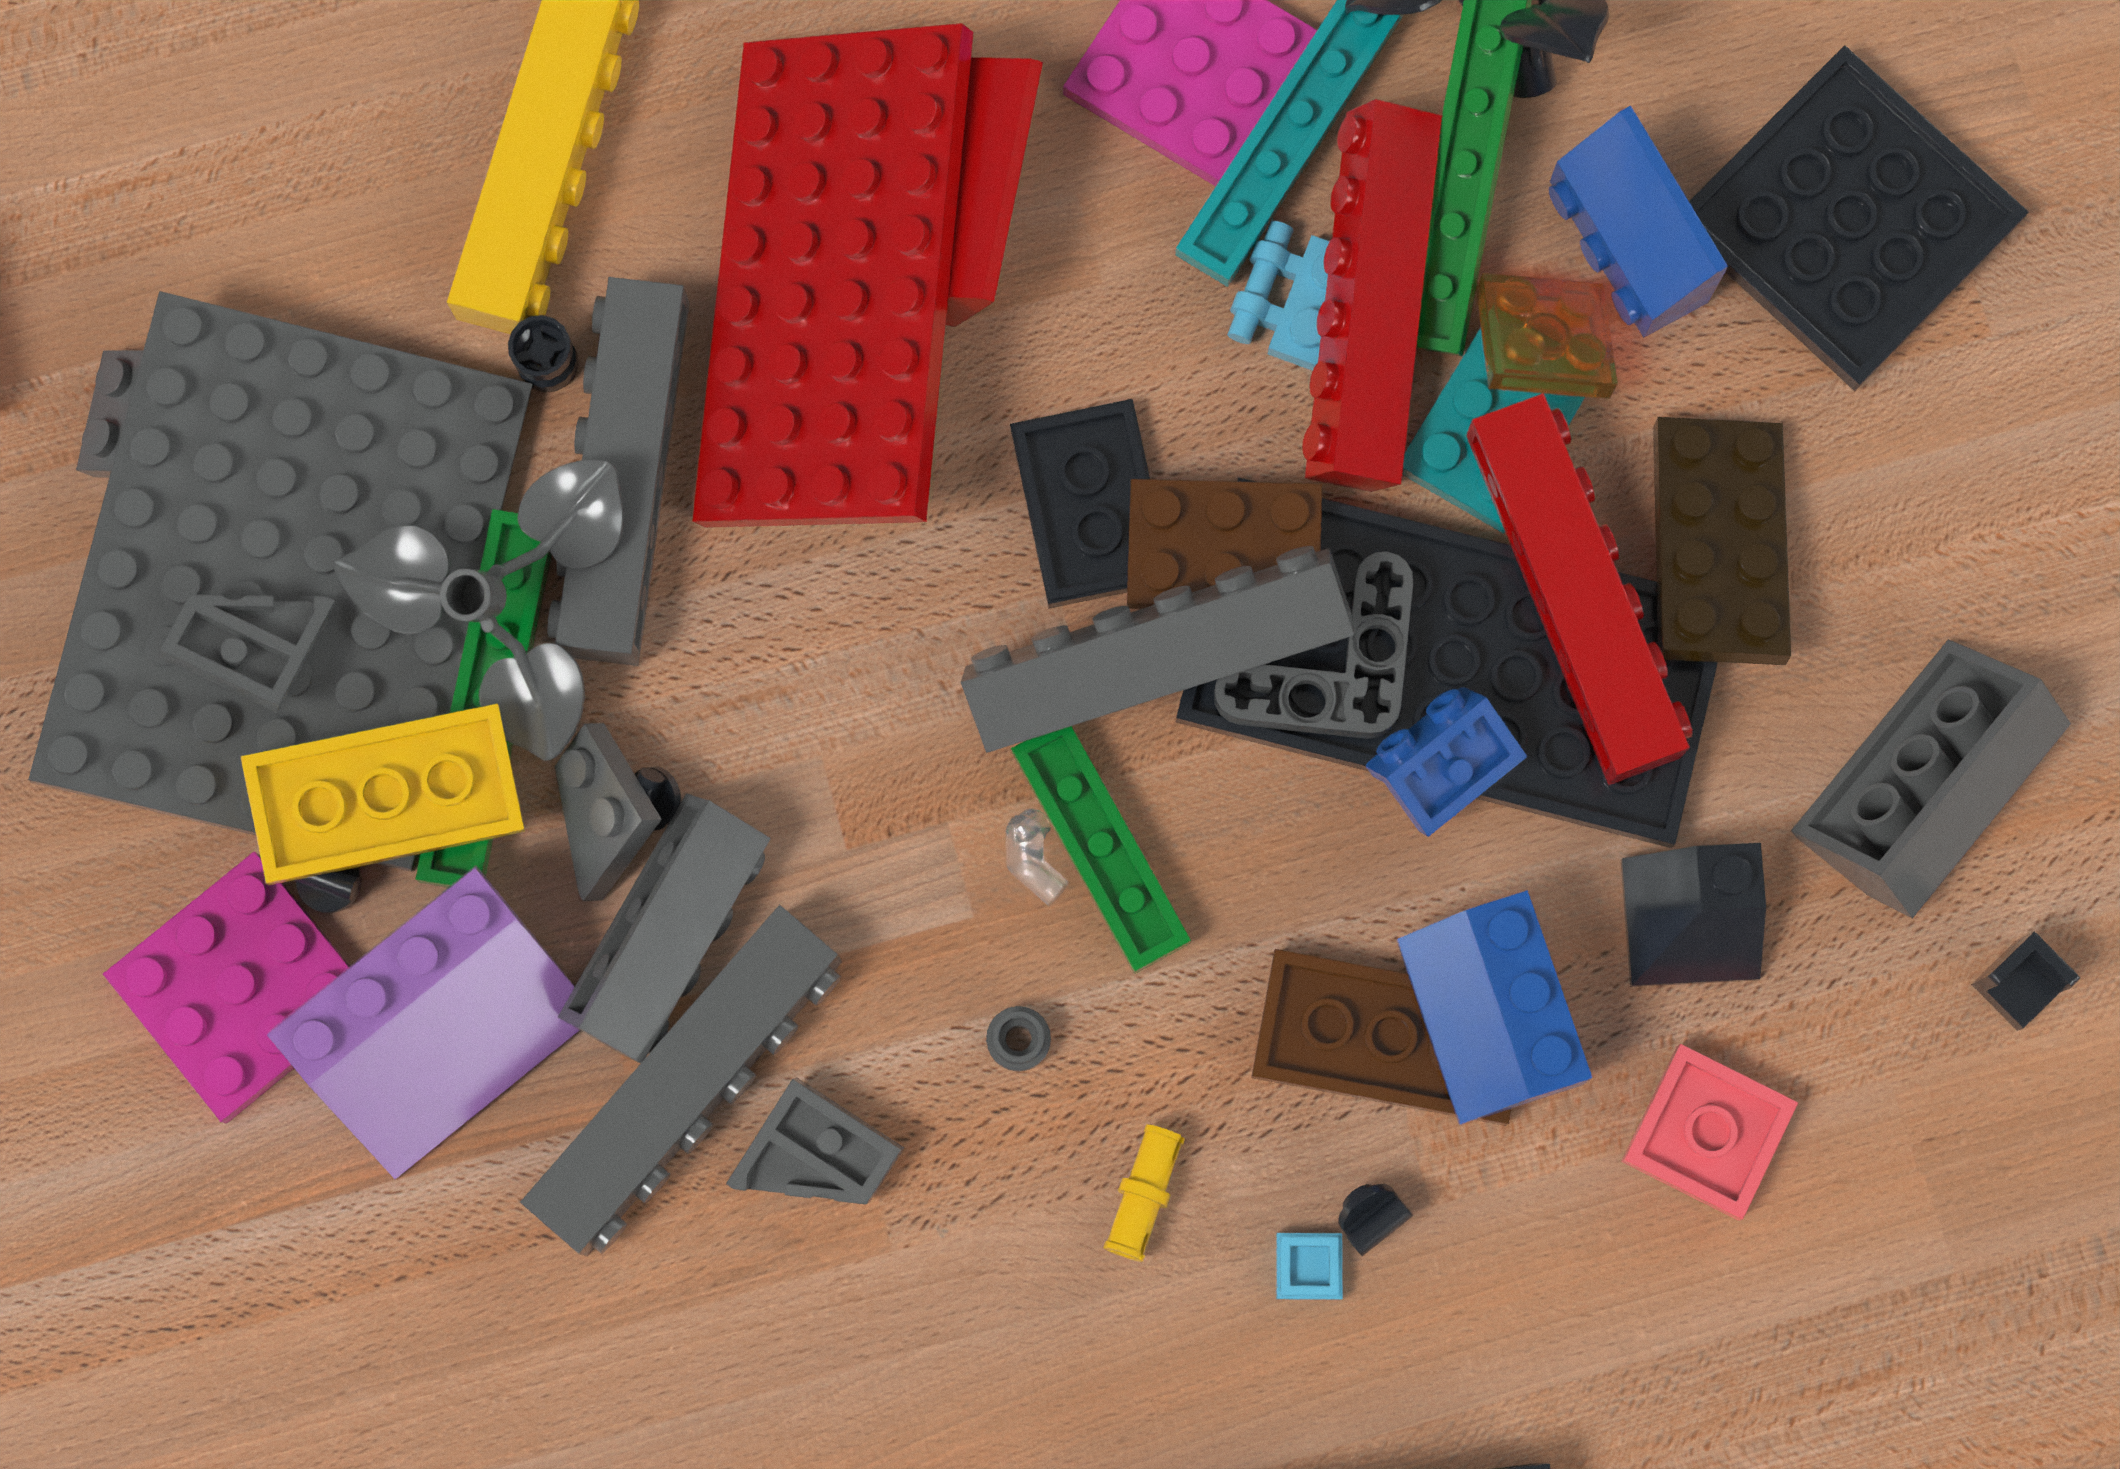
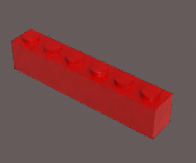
M1374 99L1346 112V117L1340 126L1337 139L1338 148L1342 152L1338 180L1334 184L1330 200L1331 209L1335 213L1332 240L1326 248L1323 263L1324 270L1328 274L1325 301L1319 309L1316 324L1317 332L1321 336L1318 363L1313 368L1309 384L1310 394L1314 398L1311 424L1305 432L1302 445L1303 456L1307 460L1305 479L1368 492L1401 485L1442 115Z
M1544 393L1472 419L1466 437L1608 785L1680 759L1690 748L1686 739L1693 735L1688 715L1679 701L1671 703L1662 679L1668 677V670L1664 657L1655 642L1647 644L1638 623V620L1644 617L1640 599L1631 583L1622 584L1616 570L1614 561L1619 560V551L1615 538L1608 525L1598 526L1590 507V503L1595 502L1594 489L1583 466L1574 468L1566 445L1571 444V435L1563 413L1559 408L1551 410Z

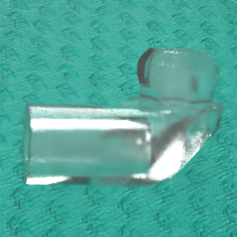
M1031 808L1024 810L1020 815L1013 816L1006 827V864L1011 874L1046 905L1050 906L1067 888L1069 881L1044 860V839L1051 829L1050 822L1043 812Z

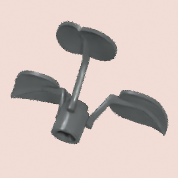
M580 460L562 465L541 476L524 494L518 512V523L522 531L541 543L533 550L501 565H493L489 571L459 569L449 574L451 561L444 544L433 533L416 526H398L380 532L356 550L337 559L333 563L334 571L351 600L376 623L394 632L415 634L430 630L442 618L443 608L449 616L456 620L480 622L482 630L496 637L512 651L515 657L498 660L486 671L479 690L480 706L498 704L506 740L531 752L541 760H552L570 742L581 720L585 701L583 675L573 656L562 646L554 643H544L536 646L526 654L523 645L497 623L496 617L504 609L507 598L502 579L506 575L542 559L549 551H551L557 562L573 569L596 566L606 560L618 546L624 527V508L618 471L611 462Z

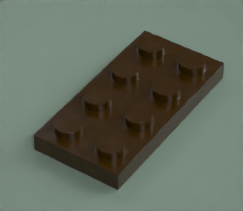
M1657 417L1653 427L1658 647L1664 659L1786 665L1791 657L1783 423Z

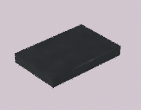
M1133 399L1010 424L1048 609L1127 593L1131 479H1150Z

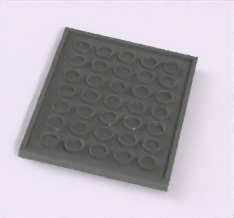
M159 291L28 780L33 784L256 835L240 756L449 714L469 622L452 618L443 608L442 618L430 630L415 634H404L386 629L368 617L351 600L336 576L333 563L337 559L356 550L380 532L398 526H416L433 533L444 544L451 561L449 574L459 569L480 570L492 509L502 510L532 392V384ZM190 594L222 595L231 600H238L247 595L273 596V601H313L314 596H326L335 601L334 609L278 713L159 657V649ZM416 855L378 862L376 864L412 872Z

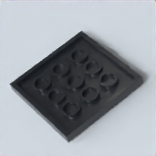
M1845 45L1689 201L1728 265L1725 273L1854 391L1876 371L2029 213L2027 209Z

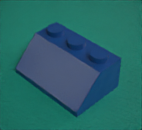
M1629 106L1618 112L1557 161L1550 179L1552 186L1548 190L1551 201L1559 215L1564 220L1572 218L1583 236L1580 240V246L1588 264L1597 273L1603 270L1615 291L1611 293V297L1618 314L1627 325L1635 323L1644 338L1707 304L1728 265L1633 108Z
M1528 890L1464 910L1397 939L1459 1125L1582 1086L1592 1079Z

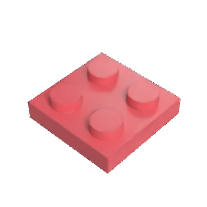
M1679 1044L1676 1046L1621 1162L1738 1221L1743 1220L1798 1102Z

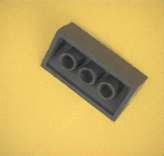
M1948 639L1791 831L1798 840L1866 895L1913 919L2071 723L2040 678Z

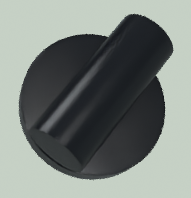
M661 767L641 768L635 773V776L662 819L654 831L666 829L681 803L679 786L674 777Z
M359 867L293 881H296L301 899L309 907L322 913H336L346 909L356 900L361 890L362 875Z
M1366 1184L1356 1188L1345 1198L1343 1209L1338 1218V1224L1347 1235L1346 1237L1353 1247L1363 1257L1414 1215L1391 1186L1387 1184Z

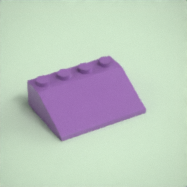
M474 866L274 1026L267 1036L309 1087L389 1174L396 1179L579 1031L577 1028L557 1018L575 985L481 870Z

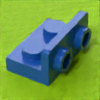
M1465 687L1446 691L1436 697L1428 705L1426 716L1408 730H1399L1384 739L1376 750L1377 755L1365 765L1373 777L1385 783L1417 830L1427 837L1432 835L1527 757L1485 696Z

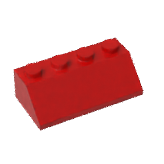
M971 57L946 325L956 327L995 301L1043 66L1042 61L1032 58Z

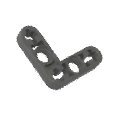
M1376 552L1366 557L1359 565L1353 585L1351 605L1355 635L1348 637L1345 673L1263 664L1219 678L1214 689V701L1220 715L1229 722L1245 726L1364 739L1379 738L1387 734L1398 719L1402 701L1413 590V575L1408 563L1397 554ZM1379 568L1389 569L1391 580L1401 582V588L1395 587L1391 589L1386 607V614L1399 612V620L1383 614L1361 616V608L1371 612L1374 611L1377 595L1376 586L1366 584L1365 578H1375ZM1379 628L1392 636L1395 641V652L1389 659L1382 662H1374L1368 660L1361 653L1359 638L1370 629ZM1355 670L1370 676L1393 674V683L1381 679L1378 687V704L1388 706L1389 713H1379L1376 722L1373 724L1364 722L1363 712L1353 709V703L1363 702L1368 684V677L1354 678ZM1246 678L1251 680V690L1271 693V680L1283 681L1277 700L1279 715L1267 713L1270 700L1251 699L1248 709L1241 710L1235 708V698L1225 695V689L1236 688L1238 679ZM1301 684L1314 685L1322 691L1325 697V708L1314 717L1304 718L1298 716L1289 705V693Z

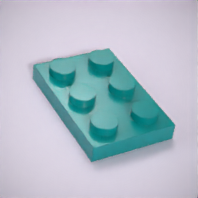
M1491 309L1404 454L1402 475L1504 534L1505 530L1466 437L1472 419L1544 393L1550 409L1559 408L1569 426L1601 371Z

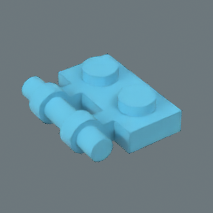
M1271 221L1264 240L1256 242L1250 256V262L1254 266L1244 291H1238L1230 308L1234 318L1227 335L1239 343L1250 344L1257 325L1273 330L1275 332L1268 348V355L1313 371L1319 357L1321 336L1317 332L1316 324L1319 309L1325 301L1328 274L1324 270L1323 263L1325 251L1330 241L1311 235L1303 257H1300L1287 250L1294 231L1293 228L1283 222ZM1276 275L1294 281L1284 308L1271 304L1267 300Z

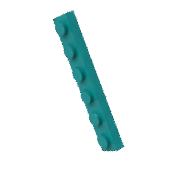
M1337 0L1177 245L1175 256L1229 287L1256 242L1262 236L1404 15H1382L1365 11H1352L1346 15L1345 4L1347 0Z

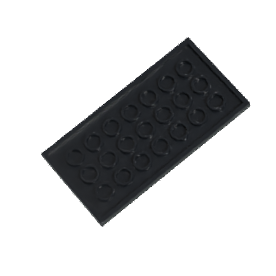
M1240 477L1237 482H1256ZM1322 498L1321 550L1330 548L1350 610L1355 577L1359 565L1366 557L1376 552L1394 553L1403 558L1412 571L1413 590L1402 701L1395 725L1387 734L1371 739L1238 725L1227 721L1220 715L1215 706L1214 689L1217 679L1185 689L1182 693L1175 723L1368 771L1365 765L1377 755L1376 750L1384 739L1399 730L1411 728L1427 715L1426 709L1428 705L1442 693L1465 687L1485 696L1527 755L1523 761L1476 799L1672 848L1676 844L1718 662L1664 659L1668 670V677L1662 679L1671 703L1679 701L1688 715L1693 734L1692 737L1686 739L1690 748L1680 759L1608 785L1511 545ZM1379 568L1375 578H1365L1366 584L1376 586L1377 595L1374 611L1371 612L1361 608V616L1383 614L1399 620L1400 613L1386 614V607L1391 589L1395 587L1401 588V582L1391 580L1389 569ZM1618 572L1622 584L1631 583L1638 594L1644 614L1643 619L1638 620L1647 644L1655 642L1658 645L1657 582ZM1379 628L1370 629L1359 638V649L1368 660L1382 662L1394 654L1395 641L1385 630ZM1348 637L1266 663L1265 665L1345 673ZM1355 670L1354 678L1368 677V684L1363 702L1353 703V709L1362 711L1364 722L1373 724L1376 722L1379 713H1389L1388 706L1378 704V687L1381 679L1393 683V674L1370 676ZM1239 678L1236 688L1225 689V695L1235 698V708L1241 710L1248 709L1251 699L1270 700L1267 713L1279 715L1277 700L1283 681L1271 680V693L1251 690V680L1246 678ZM1301 684L1289 693V705L1298 716L1304 718L1314 717L1325 708V697L1322 691L1314 685Z

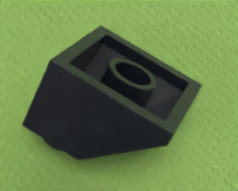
M1761 843L1692 846L1621 859L1630 987L1760 980L1766 917Z

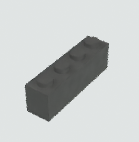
M686 793L557 1018L641 1064L667 1034L669 1029L668 1018L680 997L686 996L697 983L701 973V965L699 963L711 942L719 939L729 927L733 917V909L731 907L743 886L751 883L762 869L765 861L763 851L771 838L710 800Z

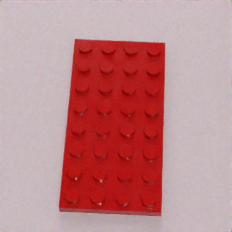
M963 23L743 42L692 522L705 528L927 522L974 34Z

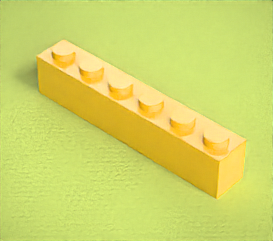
M541 0L447 299V304L456 320L511 334V331L517 324L530 316H545L550 300V287L546 286L545 282L551 263L559 265L563 259L568 242V229L564 228L563 224L569 205L577 207L581 201L586 183V171L581 170L587 148L595 149L599 143L604 124V114L599 112L604 92H613L617 85L622 63L621 56L616 55L622 34L631 35L638 17L639 0Z

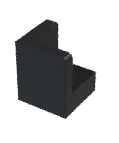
M2034 931L2016 940L1971 985L2018 1031L2030 1023L2059 993L2072 988L2080 980V977Z

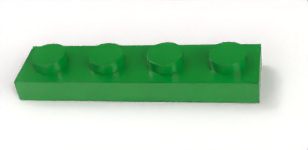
M1072 726L1023 741L1012 747V755L1133 973L1136 974L1191 944L1190 937Z

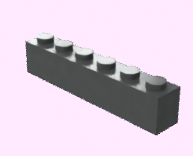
M608 277L606 297L597 296L594 302L592 331L593 333L600 334L597 357L588 356L585 364L583 390L584 393L591 394L588 417L580 416L578 418L574 449L575 454L583 455L582 460L607 461L616 467L625 519L623 534L618 546L600 564L584 569H573L557 562V576L565 577L562 600H553L551 602L548 616V637L556 638L555 644L562 646L574 659L639 666L690 306L683 285Z
M1313 546L1299 547L1276 558L1278 565L1254 573L1251 566L1234 568L1218 575L1215 578L1216 585L1195 592L1191 591L1190 586L1176 587L1154 597L1155 605L1130 612L1129 606L1114 607L1092 618L1093 625L1072 632L1069 631L1067 625L1056 626L1033 636L1031 639L1032 645L1010 652L1007 645H999L975 654L971 657L973 664L965 667L961 685L986 753L1355 635L1354 619L1330 548L1315 552Z
M779 904L520 1203L578 1254L588 1256L594 1248L601 1254L604 1253L625 1230L627 1223L621 1217L636 1199L639 1198L646 1204L666 1183L671 1174L664 1167L680 1149H683L687 1154L691 1153L707 1136L714 1125L707 1117L723 1099L733 1104L751 1085L756 1074L750 1068L766 1049L775 1055L792 1038L799 1027L792 1019L810 1000L815 1006H818L836 987L841 979V976L835 971L842 963L839 955Z

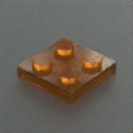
M1491 273L1482 274L1476 287L1488 389L1604 399L1611 398L1618 382L1602 283Z

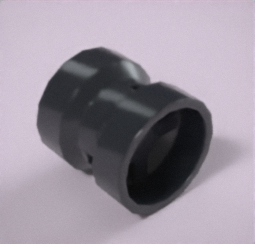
M544 315L530 316L519 322L511 331L508 340V352L523 382L531 383L533 390L545 393L558 391L572 381L579 366L578 353L565 327L554 318ZM556 353L555 360L551 363V360L554 358V355Z

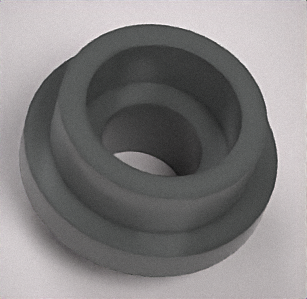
M1015 1006L1004 1009L993 1018L987 1030L986 1042L988 1051L997 1064L1007 1070L1021 1072L1036 1067L1044 1060L1050 1049L1051 1035L1047 1022L1038 1012L1027 1007ZM1015 1028H1023L1031 1035V1043L1023 1051H1014L1006 1043L1008 1033Z

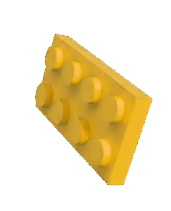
M498 704L240 756L267 885L525 832Z

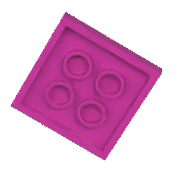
M1120 0L1064 84L1063 95L1216 187L1317 30L1267 0Z
M254 851L105 971L103 975L219 1121L227 1124L294 1069L267 1036L269 1031L350 965L283 883L266 884L261 856Z

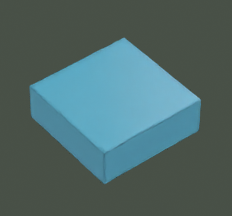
M1276 1233V1299L1342 1300V1233Z

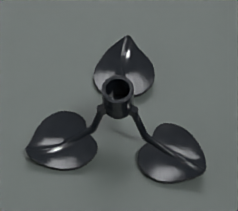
M1347 0L1345 11L1346 15L1352 11H1365L1382 15L1413 14L1427 10L1443 0ZM1459 0L1460 4L1463 7L1464 0ZM1538 0V4H1534L1530 8L1514 11L1502 19L1500 24L1502 36L1506 40L1523 45L1513 97L1531 98L1540 96L1556 86L1557 80L1552 53L1582 60L1587 63L1591 62L1597 40L1609 18L1608 4L1605 0Z

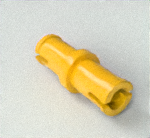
M1148 1124L1145 1125L1143 1131L1145 1133L1129 1178H1122L1118 1192L1123 1194L1108 1240L1105 1241L1103 1246L1104 1249L1113 1254L1138 1262H1143L1144 1252L1159 1209L1167 1208L1171 1195L1166 1192V1188L1181 1145L1185 1141L1184 1137L1173 1131Z

